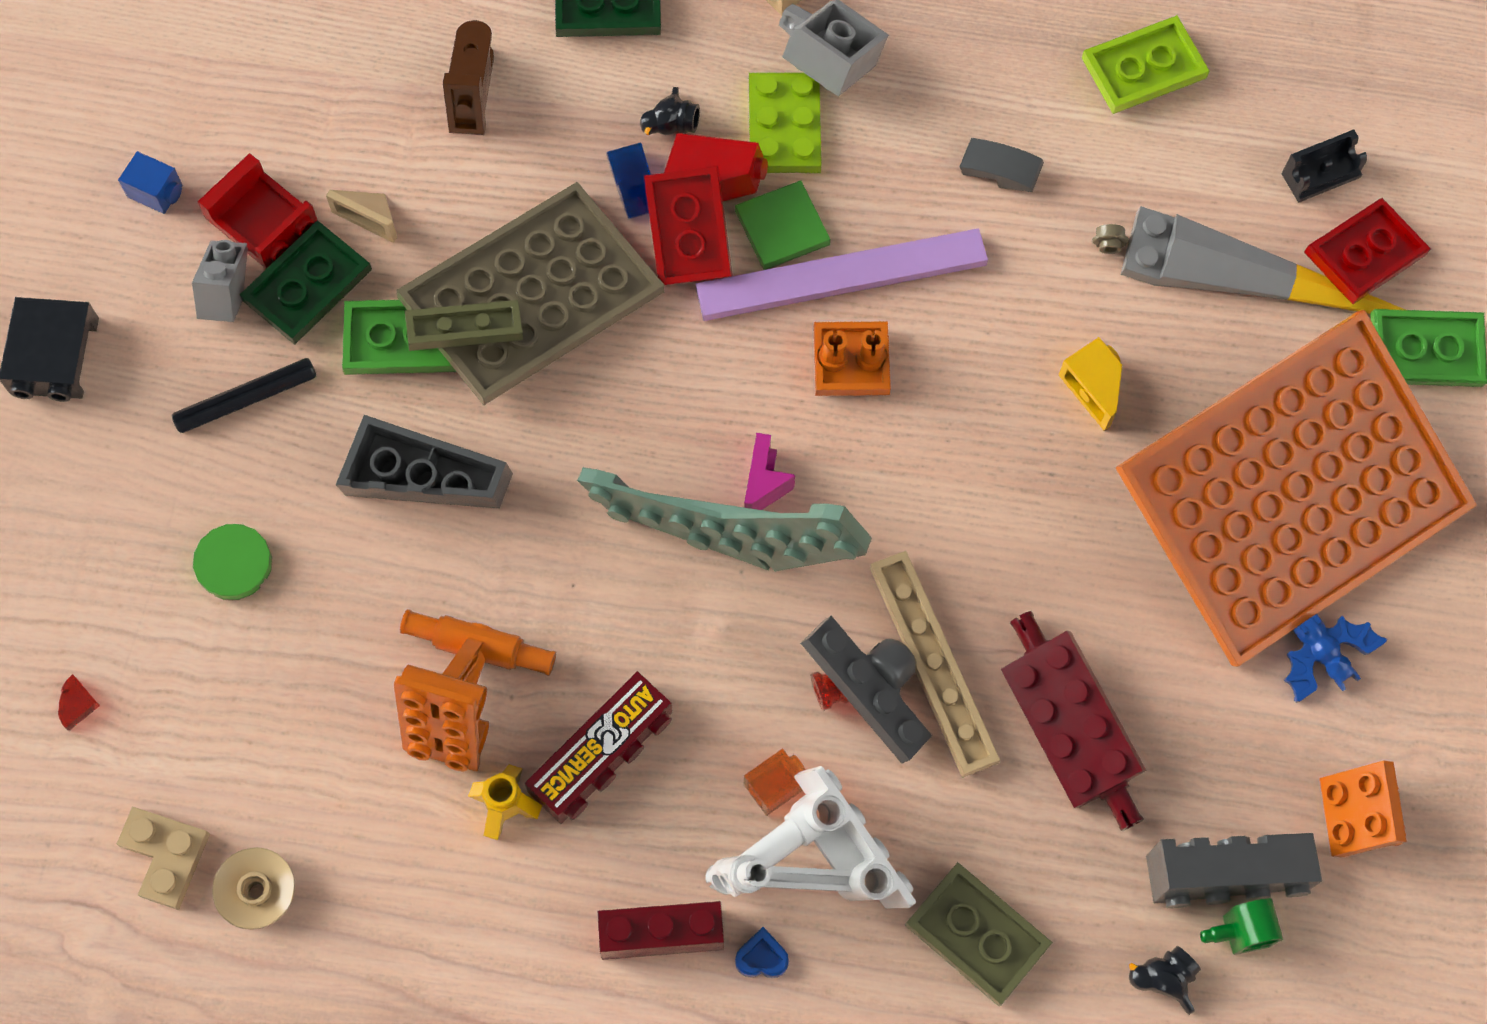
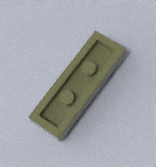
M518 300L405 310L409 351L523 340Z

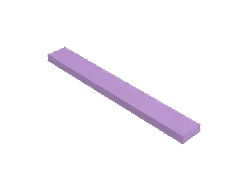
M977 228L696 283V292L703 321L983 267L987 266L988 258L980 230Z

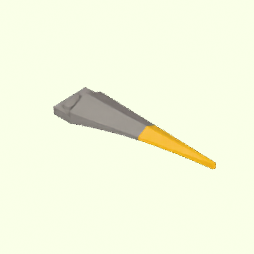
M1142 206L1136 212L1121 275L1154 286L1255 295L1352 311L1365 310L1368 314L1374 309L1406 310L1370 294L1352 304L1322 274L1178 214L1172 217Z

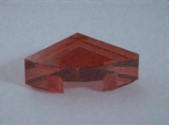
M73 674L62 686L58 716L65 729L70 731L100 706Z

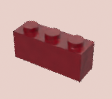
M721 901L597 911L599 948L602 960L724 950Z

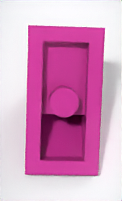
M756 433L744 508L763 510L794 489V474L774 471L777 449L771 448V435Z

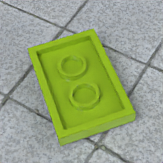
M1178 15L1086 49L1082 54V60L1112 114L1207 79L1210 72Z
M749 73V142L759 143L762 154L768 161L767 173H821L820 83L805 73Z

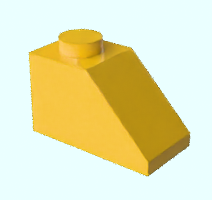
M1098 337L1063 361L1059 377L1104 431L1110 428L1117 413L1122 364L1116 350L1110 345L1106 346L1101 338Z

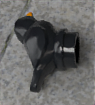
M673 87L671 95L662 99L653 110L647 111L642 115L640 119L641 129L646 135L655 133L670 135L676 131L683 134L687 132L695 133L699 123L700 106L699 104L692 103L690 100L682 101L679 97V87Z
M1176 946L1171 952L1167 951L1163 958L1154 957L1147 960L1143 965L1129 964V981L1134 988L1172 997L1181 1004L1189 1015L1195 1011L1188 997L1187 986L1188 983L1196 980L1195 975L1201 968L1181 947Z

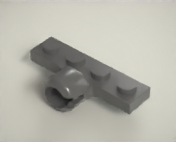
M832 616L824 619L800 643L901 764L911 760L930 739L931 733L900 696L901 687L911 678L916 669L915 657L905 644L898 640L885 639L866 655Z

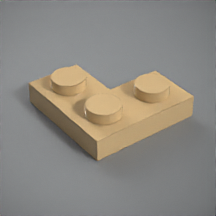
M132 806L116 844L121 848L153 858L138 896L179 910L210 833L206 830Z

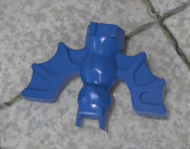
M1315 614L1293 630L1303 643V647L1298 651L1287 653L1291 662V671L1284 681L1293 689L1294 701L1298 703L1317 690L1318 686L1313 675L1315 661L1325 666L1328 676L1334 679L1342 691L1346 690L1343 682L1348 678L1353 677L1356 681L1361 679L1352 667L1350 660L1341 654L1340 644L1350 645L1363 655H1368L1386 643L1387 639L1377 635L1370 627L1371 624L1369 622L1354 625L1345 620L1344 616H1341L1334 627L1327 628L1318 614Z

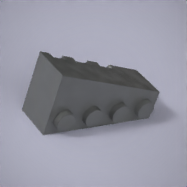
M364 415L336 486L345 496L500 509L513 473L504 461Z
M1314 834L1264 835L1257 838V844H1251L1250 838L1246 836H1231L1218 841L1217 845H1210L1209 837L1193 838L1190 842L1179 844L1177 847L1175 839H1161L1146 855L1153 903L1166 902V908H1182L1190 906V900L1206 899V904L1216 905L1230 902V896L1246 895L1247 901L1271 898L1270 892L1285 891L1286 897L1311 894L1310 889L1322 882Z

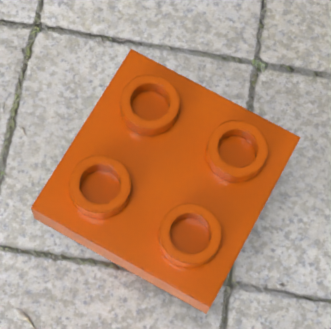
M888 321L814 322L815 396L890 395Z
M1383 760L1320 778L1331 857L1342 858L1388 846H1399L1407 842L1394 762Z

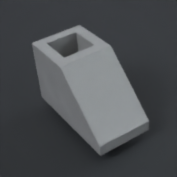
M230 240L210 241L192 281L197 319L234 322L242 303L239 294L244 291L248 252L247 243H237Z

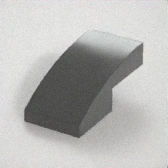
M971 138L960 164L962 174L966 176L996 179L999 188L1033 192L1044 162L1042 158L1015 147Z

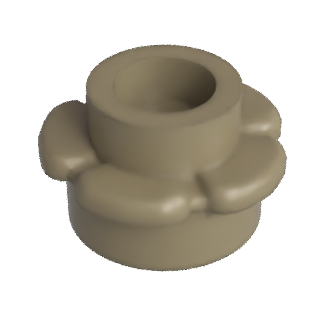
M1106 224L1097 227L1096 236L1092 239L1093 244L1099 247L1100 252L1105 254L1119 253L1121 248L1126 246L1129 238L1125 236V228L1116 224Z

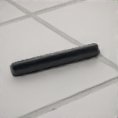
M304 358L176 411L172 414V420L179 433L187 432L312 380L316 377L315 369L309 358Z

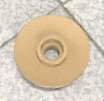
M258 847L247 848L231 855L218 869L212 887L213 901L219 914L230 924L242 929H261L275 923L286 913L294 897L295 879L289 864L276 852ZM257 884L263 885L262 895L252 898L250 896L251 888Z

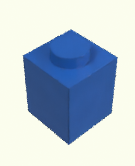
M138 151L118 179L127 198L163 214L166 213L171 204L177 202L183 186L174 167Z

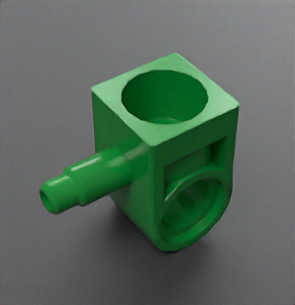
M1272 898L1236 905L1223 915L1224 925L1214 926L1200 932V938L1203 943L1229 941L1234 955L1270 948L1283 940Z

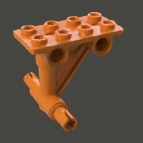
M407 609L400 624L401 634H408L432 641V645L436 649L456 655L442 674L408 664L404 668L402 675L396 676L394 691L403 750L418 760L426 761L431 758L444 762L446 766L456 771L464 772L467 769L478 771L480 755L489 730V721L480 719L486 701L487 687L477 684L484 664L487 663L508 670L516 669L519 666L550 676L556 659V651L524 644V639H521L518 635L494 630L481 623H470L448 615L440 616L437 619Z

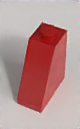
M677 133L664 173L718 166L722 199L727 201L757 193L760 180H764L767 175L768 161L764 158L759 143Z

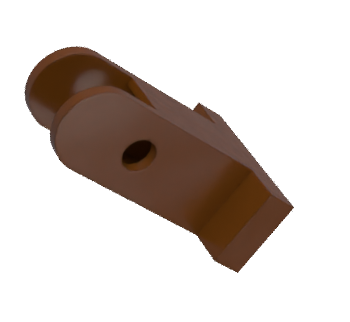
M467 21L461 24L456 31L449 73H444L443 79L449 133L485 134V109L494 63V52L491 48V28L482 21Z

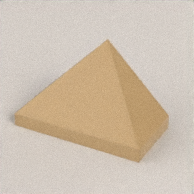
M329 190L326 194L332 213L394 243L397 239L385 194Z

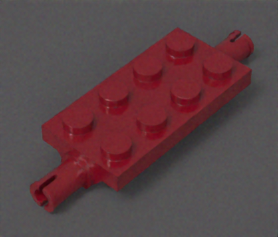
M1032 611L1019 615L1020 620L1014 618L1010 624L1015 629L1026 652L1024 656L1001 668V671L1073 807L1080 808L1100 798L1108 803L1121 831L1133 827L1134 823L1142 822L1144 818L1140 815L1127 788L1129 787L1128 782L1147 770L1072 632L1065 631L1051 640H1046Z

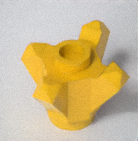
M508 764L502 773L494 775L483 782H473L468 797L483 802L488 810L483 836L498 840L504 821L517 814H521L526 818L538 819L542 805L522 793L518 785L523 768Z

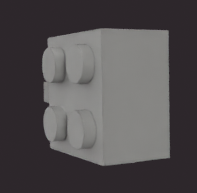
M840 0L830 1L814 14L791 4L784 10L779 22V26L790 35L782 57L838 97L876 66L889 36Z

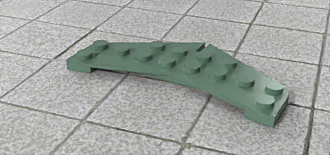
M583 467L577 480L589 492L588 496L592 500L601 503L608 510L607 514L617 521L627 523L629 520L687 540V543L694 548L700 550L711 549L768 571L770 567L776 572L843 559L854 560L856 557L866 555L872 540L869 533L848 509L841 505L827 503L812 504L809 513H777L647 493L629 488L616 474L598 469Z

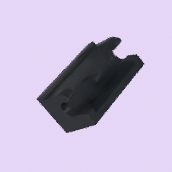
M1354 129L1290 155L1281 174L1298 203L1361 178V170L1367 161L1366 152L1356 154L1355 145L1358 143L1359 137Z

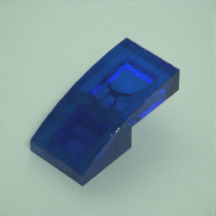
M642 143L608 151L606 156L627 218L632 219L649 214L644 176L653 174L650 173Z

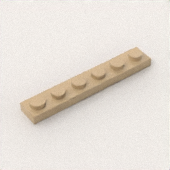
M907 551L872 563L870 565L871 573L902 643L911 650L915 657L916 675L961 777L964 778L999 764L1000 758Z

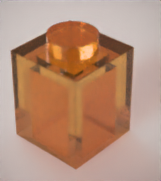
M782 748L745 774L743 785L764 814L768 816L803 791L794 776L806 769L796 755L793 754L789 757Z

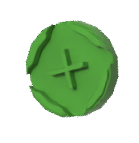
M226 524L211 530L200 540L193 558V569L198 582L206 591L223 600H240L254 594L261 588L260 585L264 582L265 578H268L272 567V555L265 539L255 529L242 524Z

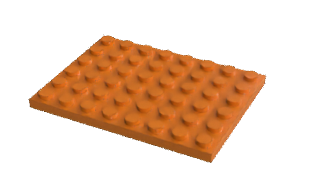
M1365 310L1354 313L1115 467L1227 659L1235 667H1239L1477 506Z

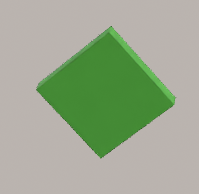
M801 180L735 205L738 219L763 270L770 269L830 245L831 239Z

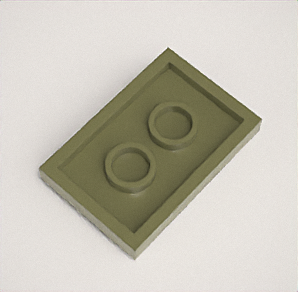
M958 862L905 924L909 930L999 1007L1053 943Z

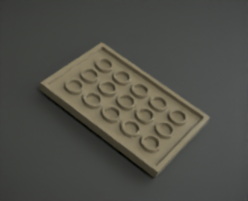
M576 182L397 289V298L407 310L518 300L523 340L438 348L484 406L664 293L665 285L581 185Z

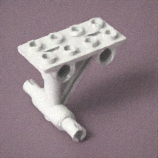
M822 766L800 771L794 776L806 795L792 806L790 813L784 817L785 822L741 855L718 860L714 865L710 866L705 875L706 882L712 883L709 886L711 889L725 895L731 894L733 897L743 893H753L761 887L838 891L844 899L849 901L880 900L886 909L910 908L916 903L911 894L913 887L903 873L900 871L896 872L887 860L890 855L884 844L878 838L871 837L864 827L866 820L861 811L854 804H848L840 792L842 785L836 775L829 769L825 770ZM814 841L833 869L781 867L774 865L799 846H808Z

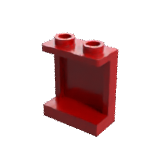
M250 153L197 201L205 219L233 242L247 243V254L265 269L318 220L312 204L308 201L300 202L264 172L260 161Z

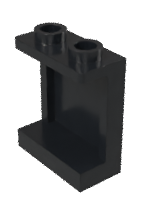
M15 297L0 368V382L12 396L21 399H31L33 396H48L50 399L60 402L69 401L70 398H83L84 390L80 386L79 380L89 331H97L99 317L91 304L80 301Z

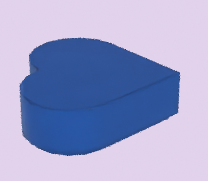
M764 927L738 950L735 958L736 968L739 973L750 978L756 977L761 973L769 978H778L785 973L789 963L788 954L785 949Z

